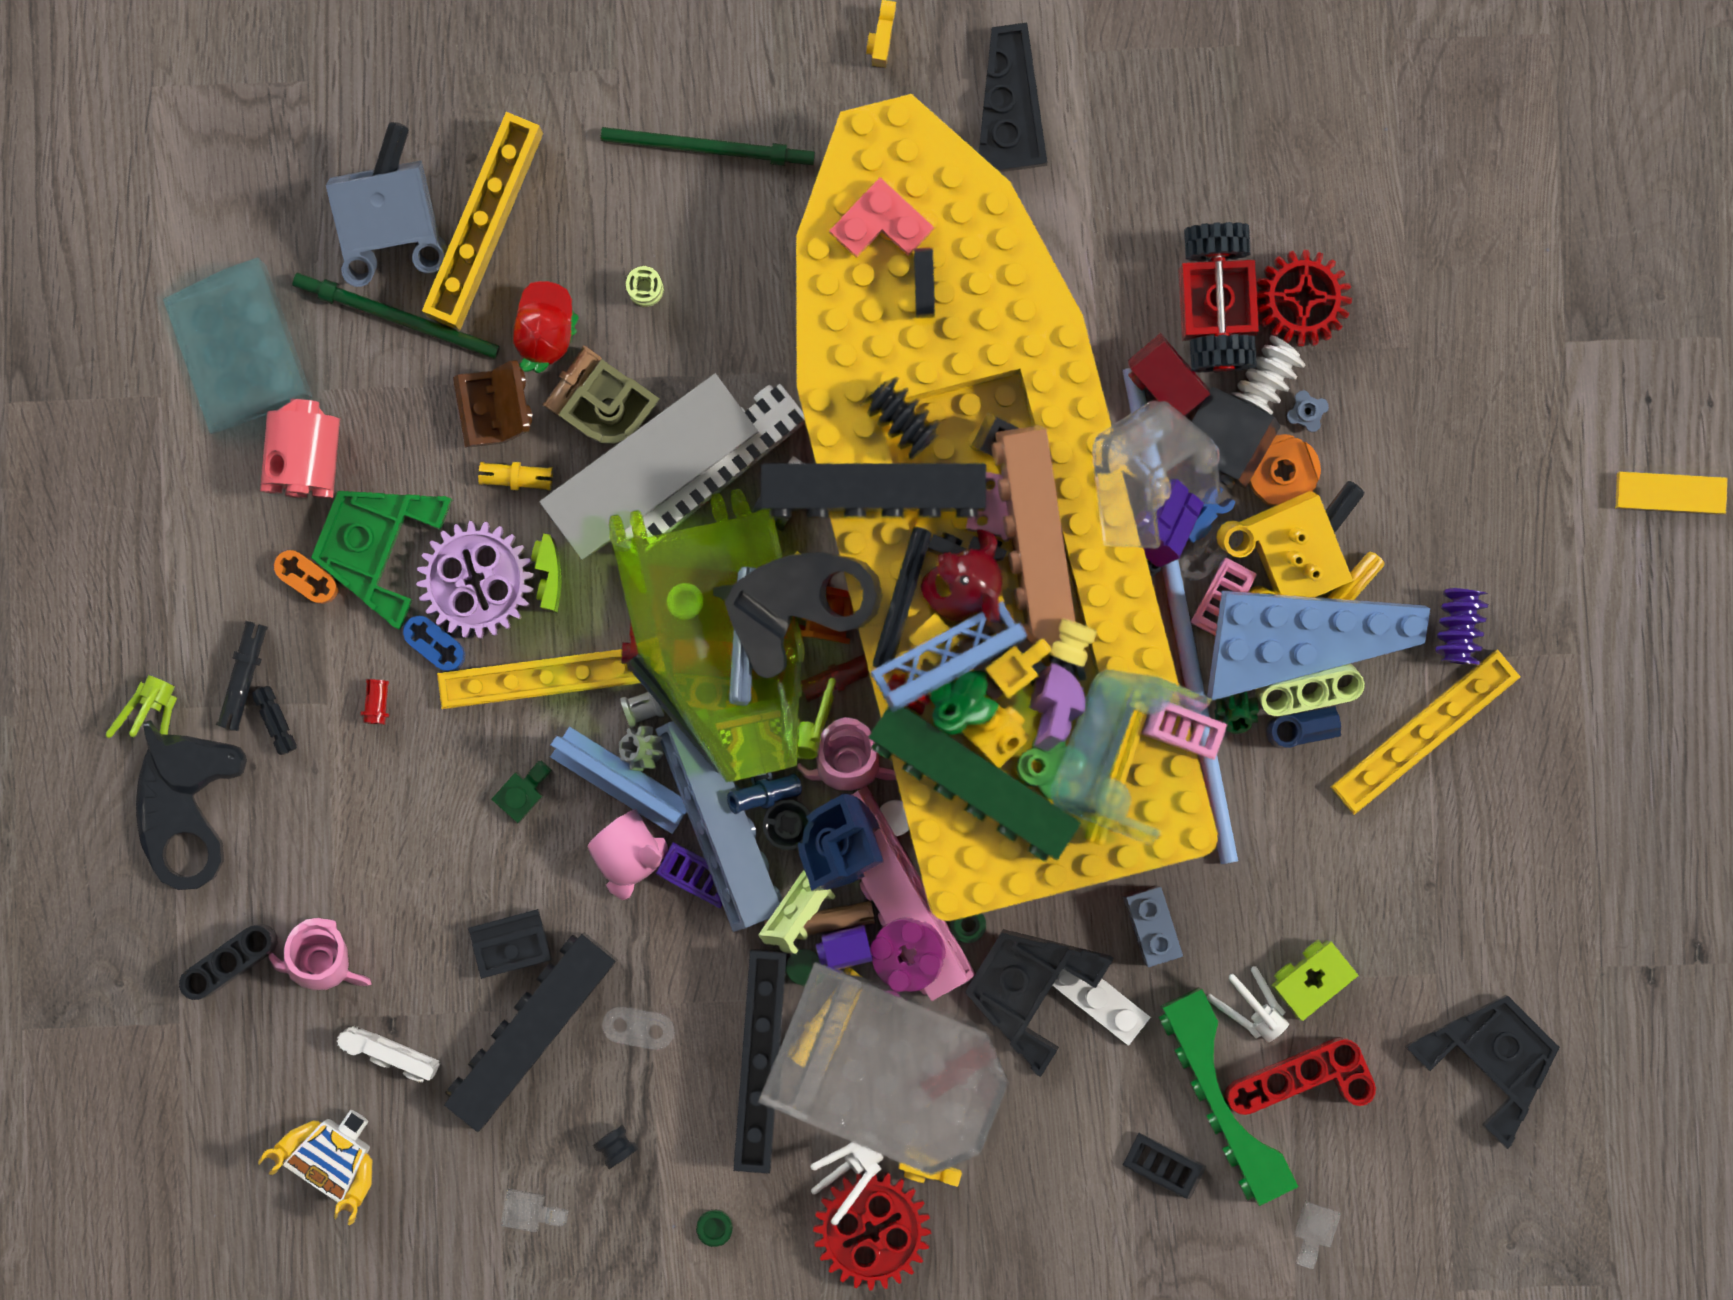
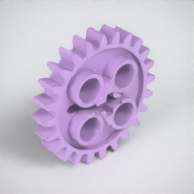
M469 521L467 532H463L462 528L455 524L454 536L451 537L445 531H442L441 535L444 542L441 545L432 540L430 542L435 550L434 554H422V557L429 564L428 567L417 568V571L426 575V579L417 582L416 585L427 588L428 592L419 597V599L424 602H432V605L426 610L427 614L440 613L436 620L437 625L441 626L445 622L450 621L448 632L452 634L461 626L464 638H468L471 630L475 629L477 637L483 639L484 628H488L492 635L496 636L498 633L497 624L501 623L505 628L510 629L508 617L512 615L517 619H521L522 616L516 608L518 605L529 607L530 605L522 597L524 593H534V589L525 585V581L535 578V574L524 571V568L529 566L532 561L529 558L520 559L519 556L526 548L523 545L515 548L511 547L516 537L511 534L503 540V528L500 526L491 534L488 522H484L481 530L477 531L474 522ZM484 548H493L496 552L495 562L487 567L481 566L478 562L479 552ZM464 550H469L475 572L485 577V579L480 581V587L489 606L486 611L482 609L477 589L473 585L467 584V581L472 579V574L465 561ZM454 559L459 560L462 565L460 575L454 579L447 578L444 574L446 563ZM498 581L505 582L508 586L507 596L499 601L493 600L490 596L491 586ZM465 593L471 594L474 599L472 609L466 613L459 612L456 608L457 598Z

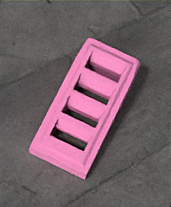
M1224 558L1194 613L1191 624L1216 636L1217 624L1202 615L1205 610L1216 616L1219 615V608L1209 603L1212 598L1221 601L1222 593L1217 591L1219 584L1233 592L1248 593L1257 574L1228 558ZM1226 571L1244 580L1242 585L1239 586L1224 578Z
M1152 699L1141 734L1215 760L1227 724L1162 699ZM1164 712H1167V713H1166V716H1165V719H1164V722H1163V725H1162V728H1161V731H1160V730H1159V727H1160V724H1161V721H1162ZM1179 716L1181 720L1176 735L1173 736L1171 732L1176 717ZM1191 721L1196 722L1189 742L1185 739ZM1207 726L1210 727L1205 746L1202 747L1199 746L1204 728Z

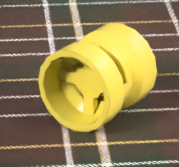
M1063 618L1059 626L1060 638L1062 640L1053 643L1052 651L1049 654L1072 664L1084 666L1088 655L1083 649L1084 647L1087 648L1088 644L1094 642L1097 631Z

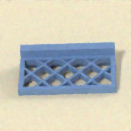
M569 726L563 737L556 736L551 743V746L556 748L550 756L552 759L633 810L636 809L638 813L671 834L675 832L687 813L680 795L642 771L630 770L629 763L621 761L618 756Z

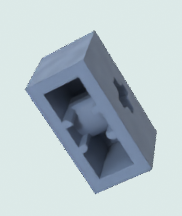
M1161 886L1151 887L1123 896L1145 966L1152 967L1183 957Z

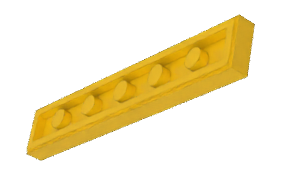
M621 649L437 673L441 709L641 683L632 672L627 671V664H621Z
M1498 649L1494 650L1480 662V665H1476L1331 785L1330 788L1349 811L1355 815L1520 678L1519 674Z

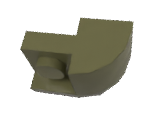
M601 359L584 384L577 388L558 416L591 439L600 443H617L623 441L640 428L660 399L632 378L629 379Z

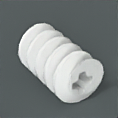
M1273 335L1270 336V341L1274 346L1264 345L1262 348V353L1266 358L1256 357V368L1258 370L1248 369L1245 374L1249 381L1241 380L1237 385L1241 393L1232 392L1231 394L1270 415L1273 414V411L1267 405L1268 401L1278 404L1281 402L1275 391L1278 389L1288 392L1289 390L1283 379L1286 377L1296 380L1297 375L1291 369L1292 366L1305 367V363L1299 357L1300 354L1291 345Z

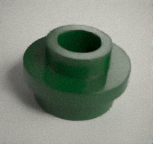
M980 913L950 921L951 932L961 942H975L985 933L986 919ZM972 918L975 921V927L972 931L967 932L962 929L961 922L963 919Z

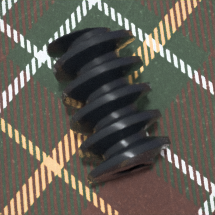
M896 376L882 383L860 406L871 402L867 414L872 417L881 413L877 423L880 428L892 424L887 434L888 437L891 439L902 435L898 447L904 449L912 446L908 454V458L912 460L936 439L938 435L935 431L940 422L935 420L928 424L925 423L930 411L928 409L918 413L914 411L919 400L917 398L908 402L904 400L909 391L907 387L898 391L894 390L899 380Z

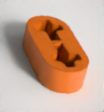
M294 550L284 551L277 556L274 562V570L283 582L318 604L329 603L336 597L338 583L329 572ZM297 558L299 560L297 567L305 572L302 578L294 573H290L288 576L285 575L287 568L283 563L286 559L293 561ZM310 577L321 582L326 578L328 580L326 586L330 591L327 595L320 593L316 597L314 595L316 588L307 581Z

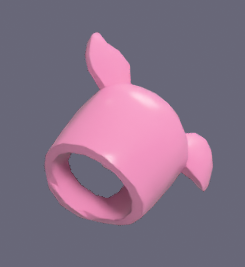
M847 717L833 721L823 730L818 757H816L817 769L809 770L801 763L797 764V769L805 778L811 781H823L826 785L836 790L851 791L862 789L872 783L875 777L883 780H897L894 770L879 767V754L871 749L874 742L868 739L871 734L870 729L860 721Z
M636 809L629 811L610 823L587 846L599 870L609 880L606 884L609 892L621 900L630 898L634 884L651 875L668 852L665 839L653 838Z
M314 918L303 921L294 927L287 938L284 948V962L273 953L268 956L275 970L280 973L289 974L291 980L303 988L327 990L337 986L343 980L358 986L371 985L370 978L348 970L347 947L340 932L337 930L336 922L333 920Z

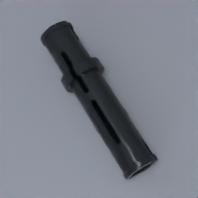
M245 621L238 652L234 651L232 658L235 659V664L220 716L216 723L217 726L226 728L229 715L233 714L229 729L235 731L240 729L239 726L256 665L260 666L262 659L259 658L266 630H268L267 626L258 624L256 635L252 638L255 623Z

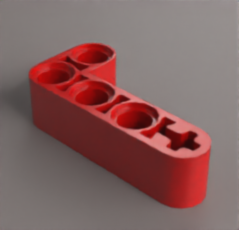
M1337 1037L1234 1080L1225 1089L1224 1097L1227 1105L1238 1114L1248 1115L1334 1079L1343 1099L1357 1106L1370 1103L1375 1097L1376 1087L1358 1045L1347 1038ZM1340 1045H1348L1351 1049V1058L1345 1064H1337L1334 1059V1052ZM1308 1059H1314L1318 1064V1072L1312 1078H1304L1300 1071L1301 1065ZM1280 1073L1285 1079L1283 1089L1275 1093L1270 1092L1267 1087L1269 1077ZM1354 1079H1363L1366 1086L1365 1092L1360 1097H1351L1348 1091L1349 1084ZM1258 1080L1259 1089L1265 1095V1098L1261 1099V1096L1255 1093L1247 1097L1248 1104L1245 1106L1239 1102H1234V1099L1239 1096L1237 1090L1242 1088L1247 1093L1257 1090L1253 1082Z

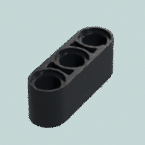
M265 924L253 925L244 929L188 968L181 975L179 980L181 993L191 1000H200L211 996L271 954L278 944L276 932ZM255 931L262 932L267 939L266 947L262 951L255 950L250 943V938ZM225 952L232 953L237 960V965L232 972L225 971L221 966V957ZM195 973L202 974L207 981V986L202 993L196 992L191 986V978Z

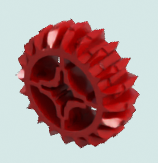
M1303 250L1301 259L1298 261L1296 253L1290 251L1287 254L1288 264L1282 257L1278 256L1274 260L1278 270L1271 266H1266L1264 273L1269 279L1259 278L1256 283L1260 288L1266 290L1257 292V301H1265V304L1259 305L1257 309L1258 314L1266 312L1268 314V317L1261 321L1262 327H1266L1270 323L1276 326L1271 331L1270 336H1277L1282 331L1285 333L1283 341L1288 344L1292 336H1296V345L1301 348L1304 346L1306 336H1308L1311 346H1316L1319 343L1318 333L1325 341H1328L1332 337L1329 328L1337 332L1342 328V324L1336 318L1347 319L1349 317V312L1340 306L1350 305L1352 298L1341 296V293L1349 291L1351 286L1349 283L1339 285L1338 281L1344 277L1345 272L1340 270L1333 274L1330 271L1336 264L1333 259L1324 266L1320 264L1323 259V254L1320 252L1317 253L1313 261H1310L1309 250ZM1299 271L1294 289H1284L1283 292L1275 291L1279 279L1286 274ZM1310 273L1318 276L1326 284L1330 295L1327 292L1314 288ZM1302 287L1303 291L1308 293L1306 297H1311L1304 310L1303 306L1298 304L1300 301L1296 302L1295 300ZM1276 303L1287 306L1293 311L1296 325L1287 321L1280 314ZM1323 305L1330 306V311L1325 320L1316 325L1307 326V319L1310 317V310L1312 308H1321Z

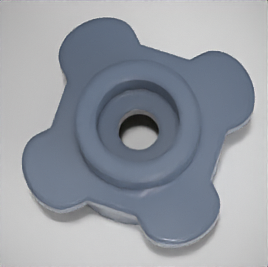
M1299 391L1295 395L1296 403L1292 410L1287 413V419L1291 424L1297 423L1302 427H1306L1309 432H1316L1321 427L1320 419L1323 413L1329 409L1328 402L1323 398L1315 399L1311 397L1307 391ZM1306 408H1309L1311 410V414H1305L1304 410Z

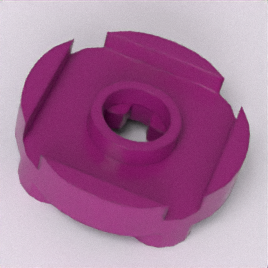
M909 917L899 918L887 924L880 930L871 945L872 963L876 973L884 983L888 984L896 992L918 991L930 985L939 976L943 966V959H945V945L939 932L927 922L923 923ZM903 945L908 950L913 948L916 950L917 954L913 957L915 963L910 964L908 961L901 959V947Z

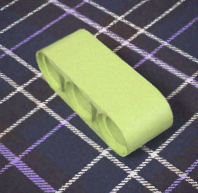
M1347 664L1255 689V695L1262 708L1269 715L1284 716L1353 701L1362 695L1365 682L1358 670L1352 664ZM1353 675V679L1348 686L1337 687V683L1342 676ZM1307 683H1317V688L1312 694H1302V689ZM1282 690L1280 699L1275 702L1266 701L1271 691Z

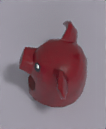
M977 529V536L981 545L980 550L967 549L955 555L948 552L941 554L938 557V566L931 569L923 577L920 587L924 599L930 606L949 620L962 622L983 612L988 621L997 623L1000 618L998 597L1002 592L1003 584L1001 570L993 558L997 539L990 531ZM938 574L950 588L951 593L947 597H941L937 592L935 582Z

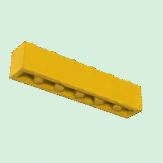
M509 112L505 113L422 309L426 317L459 331L461 330L543 136L540 125Z

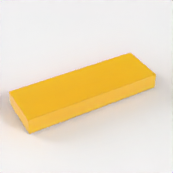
M1618 472L1615 508L1723 515L1726 514L1728 478Z

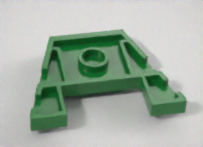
M338 491L311 558L382 616L389 624L401 630L413 600L379 587L378 584L405 517H410L441 530L453 499L446 496Z

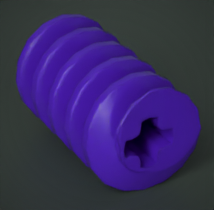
M1450 588L1443 591V595L1453 600V602L1441 605V609L1451 615L1439 619V623L1449 629L1437 634L1438 639L1447 643L1435 648L1437 654L1445 657L1441 661L1465 665H1480L1481 661L1473 658L1471 653L1482 651V646L1474 643L1473 638L1484 636V632L1475 628V624L1486 622L1487 618L1477 614V610L1488 608L1489 604L1479 599L1480 595L1488 593L1461 588Z

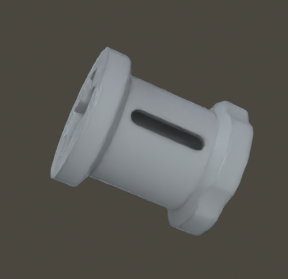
M649 692L630 699L626 697L620 698L630 728H634L636 723L654 716L659 718L665 717L663 708Z

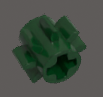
M1247 691L1215 700V720L1227 724L1226 730L1235 734L1244 733L1252 727V723H1258L1257 713L1259 712L1257 697L1249 699Z

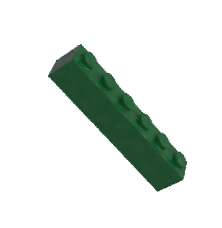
M888 706L868 739L874 742L871 746L873 751L887 760H890L892 755L905 762L902 767L904 771L920 781L924 775L936 782L933 790L950 801L954 799L955 795L968 803L964 810L981 821H984L986 816L999 823L996 831L1013 842L1016 841L1018 836L1031 844L1027 851L1044 862H1047L1049 857L1058 860L1081 825L1080 821L905 707L892 712Z

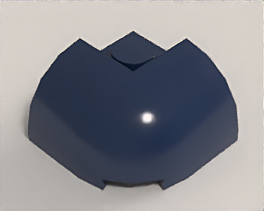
M842 794L816 808L807 816L809 821L804 829L803 841L798 843V848L811 891L828 890L852 883L865 877L864 872L884 862L874 832L879 830L880 826L868 806L856 796Z

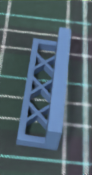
M1000 602L999 616L1007 628L1004 632L994 637L981 634L984 622L987 620L984 613L981 612L871 671V675L891 711L894 712L1022 643L1027 635L1021 624L1015 625L1003 602ZM979 624L977 632L968 630ZM962 634L975 638L973 648L959 655L949 652L953 637ZM979 640L985 641V642H983V643H981V644L978 645ZM946 642L944 650L936 648V646ZM928 651L942 655L939 667L929 672L916 669L921 654ZM947 657L952 658V660L946 662ZM914 659L912 668L903 665ZM893 669L910 673L907 684L892 692L882 676ZM914 675L920 676L913 680Z

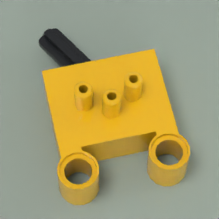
M1348 481L1326 510L1320 496L1312 491H1308L1240 522H1225L1217 531V543L1221 549L1238 558L1246 557L1252 553L1256 546L1272 589L1269 590L1263 586H1255L1249 589L1248 593L1302 597L1320 596L1353 581L1335 533L1364 496V491L1354 482ZM1241 530L1244 536L1242 543L1237 547L1231 548L1229 546L1230 535L1235 531Z

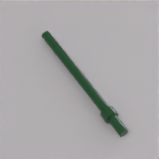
M602 127L600 140L603 142L768 160L770 164L785 166L786 163L814 166L815 151L787 148V144L773 143L772 146L608 127Z
M296 273L292 286L318 295L319 300L333 304L334 301L493 359H496L498 355L499 345L341 289L339 284L324 279L322 282L300 273Z

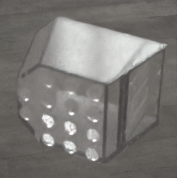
M814 963L759 1103L932 1175L981 1154L1009 1083L988 1033L972 1021L905 993L896 992L890 987L871 979Z

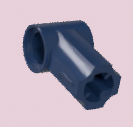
M1336 706L1277 716L1268 722L1266 737L1277 748H1292L1297 745L1341 737L1340 717ZM1281 722H1287L1292 727L1293 734L1287 742L1281 741L1277 735V728Z

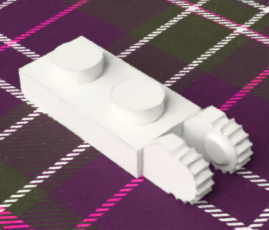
M348 1027L337 1037V1046H340V1049H343V1051L346 1050L348 1054L354 1056L363 1052L371 1056V1062L386 1068H390L391 1065L404 1070V1076L414 1081L423 1082L424 1079L431 1080L436 1075L440 1066L439 1060L362 1028Z

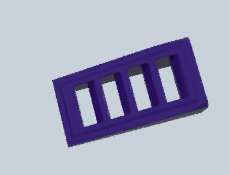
M673 842L656 875L718 908L722 906L718 892L715 896L708 894L714 883L711 873L702 890L696 887L705 868L709 870L705 858ZM680 854L686 858L677 875H674L670 871ZM693 861L699 865L688 883L683 878Z

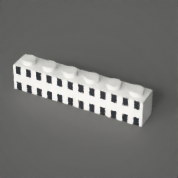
M781 384L777 385L774 389L771 385L766 386L754 397L756 403L746 411L742 408L758 430V434L622 532L640 556L805 424L803 411Z

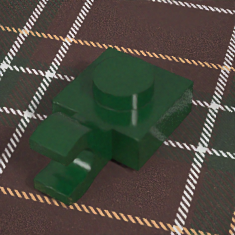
M541 760L534 765L525 778L518 772H515L491 800L513 820L520 823L543 797L536 788L549 775L552 769Z

